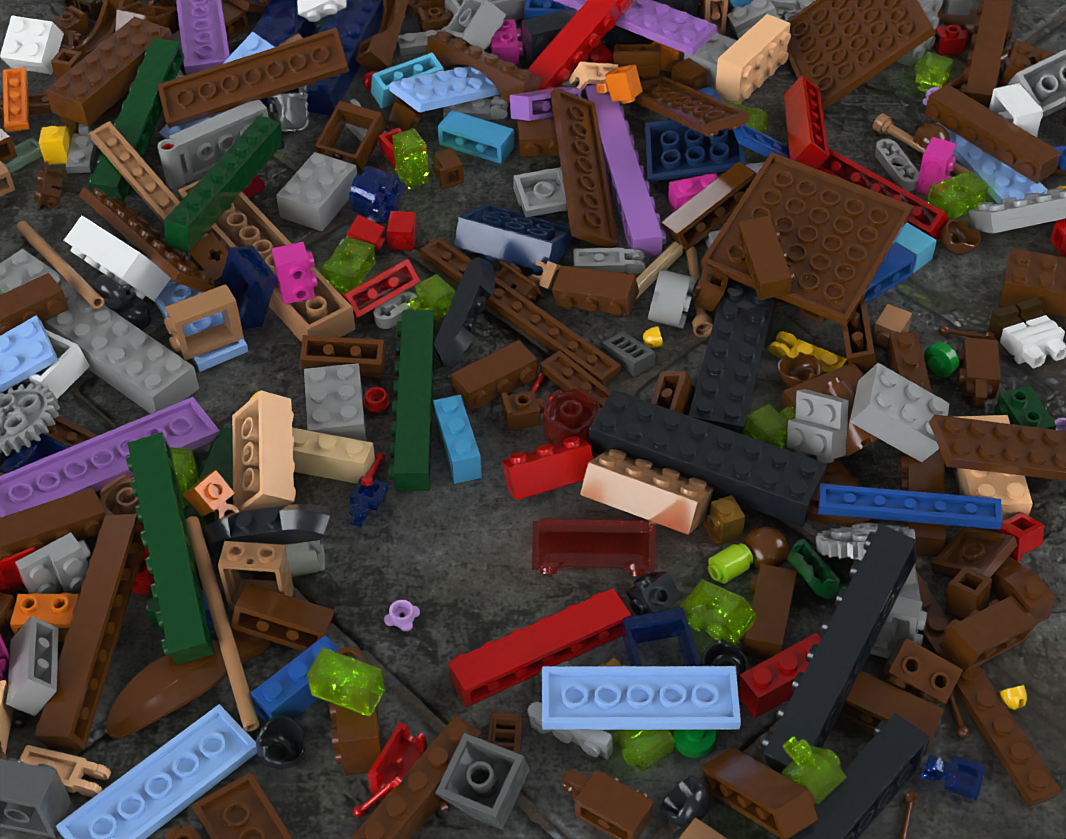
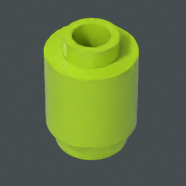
M743 543L738 545L732 544L709 558L708 572L715 581L726 584L749 569L753 563V555Z

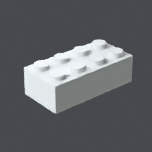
M82 215L64 239L65 242L73 246L70 249L72 253L84 259L88 264L112 278L118 284L125 285L127 290L132 286L130 292H135L136 296L142 300L147 296L155 302L171 279L150 259Z

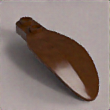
M237 630L232 632L242 664L268 650L273 643L272 641ZM211 640L214 650L213 655L181 665H177L171 656L165 655L141 670L126 685L113 703L106 722L108 735L118 739L137 732L191 702L219 683L228 673L218 640Z

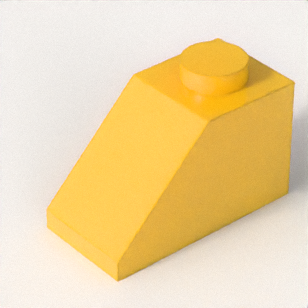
M66 126L42 127L39 145L44 162H48V164H66L71 139L75 133L73 129Z

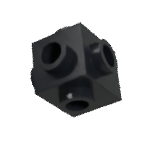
M668 572L644 574L638 577L633 582L634 586L626 592L631 600V608L641 618L660 619L670 612L669 607L682 598Z

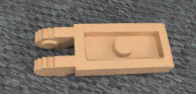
M26 745L19 759L25 764L35 766L47 764L54 767L67 792H78L83 796L92 798L103 790L101 786L82 780L84 773L91 778L107 780L111 774V771L104 765L89 762L86 758Z

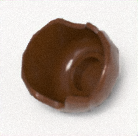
M926 123L917 129L913 142H917L920 147L926 150L932 137L950 142V136L941 125Z
M948 220L943 224L940 232L942 244L955 255H964L972 252L982 241L979 229H969L968 221Z
M799 352L795 358H790L788 355L783 356L778 363V373L786 386L791 388L821 376L822 365L814 355Z
M769 526L755 528L743 541V544L749 548L753 555L751 566L760 569L761 564L779 567L784 560H787L789 555L785 536L778 529Z

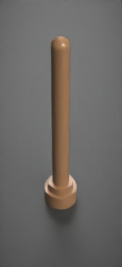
M881 113L875 119L872 127L873 130L880 134H891L924 154L925 149L920 147L917 142H913V136L894 126L891 117ZM955 163L952 172L964 179H969L971 171Z
M693 246L686 251L690 276L696 278V283L700 277L696 248ZM695 305L696 317L692 322L693 332L697 337H708L713 327V319L707 315L706 309Z

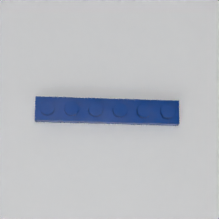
M820 484L818 514L999 530L1003 523L1001 499L832 484Z

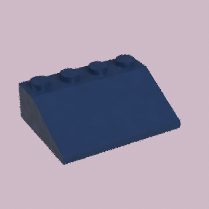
M671 119L645 123L648 182L725 172L737 162H741L746 166L745 146L738 144L733 129H723L717 135L704 136V134L693 131V129Z
M487 203L459 217L454 246L462 248V251L468 254L480 253L489 260L508 261L509 265L513 263L517 267L526 266L531 268L532 272L543 274V268L536 265V262L541 261L547 264V261L558 264L574 237L571 236L570 226L535 216L526 218L524 213Z

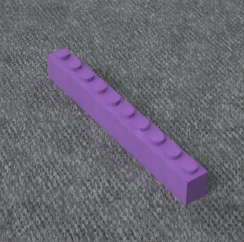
M596 85L586 86L584 99L595 103L607 179L629 249L642 250L644 257L661 255L662 244H666L665 230L660 229V215L655 213L654 197L649 196V182L644 181L643 165H639L638 150H634L633 135H629L628 120H624V108L619 106L620 101L612 102L610 92L598 94Z

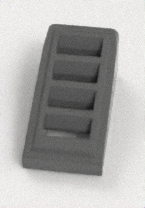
M623 331L602 342V347L633 377L655 366L656 353Z

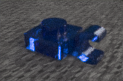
M361 478L359 479L350 494V503L353 505L350 508L349 514L354 515L350 524L362 527L368 510H378L388 492V483L373 479L371 486H364L361 484Z
M929 755L921 776L933 781L946 780L943 789L976 801L980 794L986 766L953 755L951 762L942 760L934 755Z

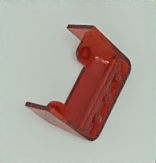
M535 518L533 520L532 570L540 568V574H557V568L564 567L623 568L629 570L630 576H642L647 574V571L655 573L656 523L650 520Z

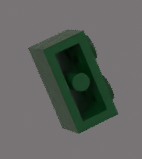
M1031 386L999 394L994 408L995 415H1008L1010 424L1056 430L1057 425Z

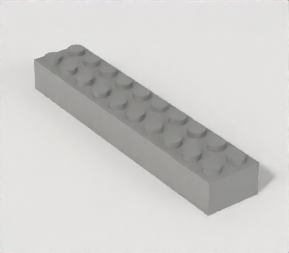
M21 249L0 263V295L47 273L53 277L62 288L69 309L43 321L44 328L77 344L90 365L88 368L90 371L150 414L184 401L199 389L193 365L105 305L99 309L93 308L63 276L24 249Z

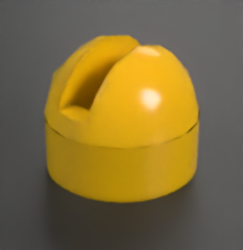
M658 326L649 328L644 332L643 340L647 347L651 349L663 347Z
M1024 685L999 691L1002 701L1011 710L1021 709L1027 702V693Z

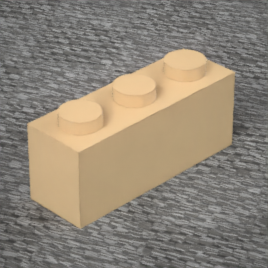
M292 428V436L294 437V472L361 484L362 476L368 474L375 462L372 442Z

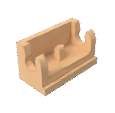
M580 62L569 78L571 84L580 82L577 88H580L582 91L587 84L596 85L601 83V80L606 79L605 75L619 66L618 64Z

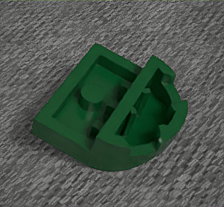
M805 539L797 541L787 556V560L809 586L823 598L837 597L841 588H848L851 582L828 555L818 553L816 545L810 546Z

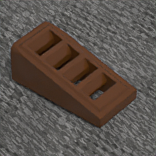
M491 713L488 742L521 755L523 716L521 714ZM496 740H512L514 743L496 742Z

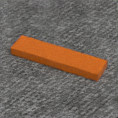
M26 67L3 70L4 127L6 132L30 129Z

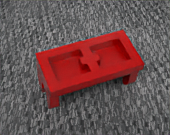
M398 723L367 774L371 793L376 794L397 774L403 778L426 751V738L421 732L417 738H414L409 734L410 730L406 724ZM391 790L387 792L382 798L385 799V797L391 792Z

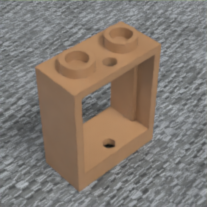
M226 284L165 307L168 318H165L164 322L169 334L173 336L169 338V342L174 353L179 352L185 361L244 339L237 302ZM218 312L222 313L224 323L185 337L182 326Z
M224 541L218 568L229 610L235 609V605L246 583L293 596L294 587L285 545ZM239 570L275 572L277 581L241 579Z

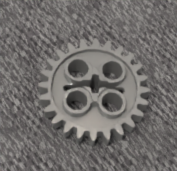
M30 383L27 388L21 384L15 391L11 387L5 395L0 392V454L4 452L8 456L13 449L17 453L20 452L23 445L28 448L31 447L32 440L40 441L39 435L41 433H49L47 426L55 425L53 419L59 417L57 410L60 409L55 395L48 387L43 388L42 384L35 387L33 383Z
M870 522L857 523L852 525V527L840 526V528L824 530L823 533H818V536H816V550L818 553H822V555H829V557H851V559L862 560L867 551L863 549L865 541L871 531L876 533L880 524ZM885 525L916 539L914 529L901 527V525Z

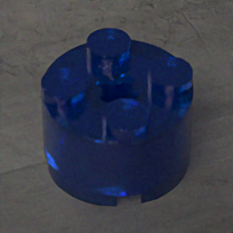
M366 166L363 168L365 172L361 176L357 174L352 182L349 192V201L353 203L351 209L353 212L378 222H384L389 219L390 211L398 212V205L401 196L405 192L406 185L397 175L373 166Z

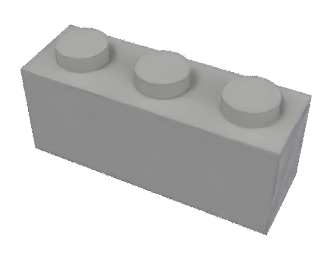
M31 616L11 639L7 705L36 716L57 691L58 627Z

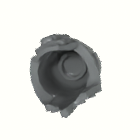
M307 85L299 87V91H286L267 97V103H270V110H267L268 118L281 122V131H303L308 127Z

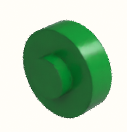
M935 342L924 352L926 365L939 377H948L959 367V359L956 352L944 342Z
M674 729V746L678 752L686 757L702 758L708 755L715 745V729Z

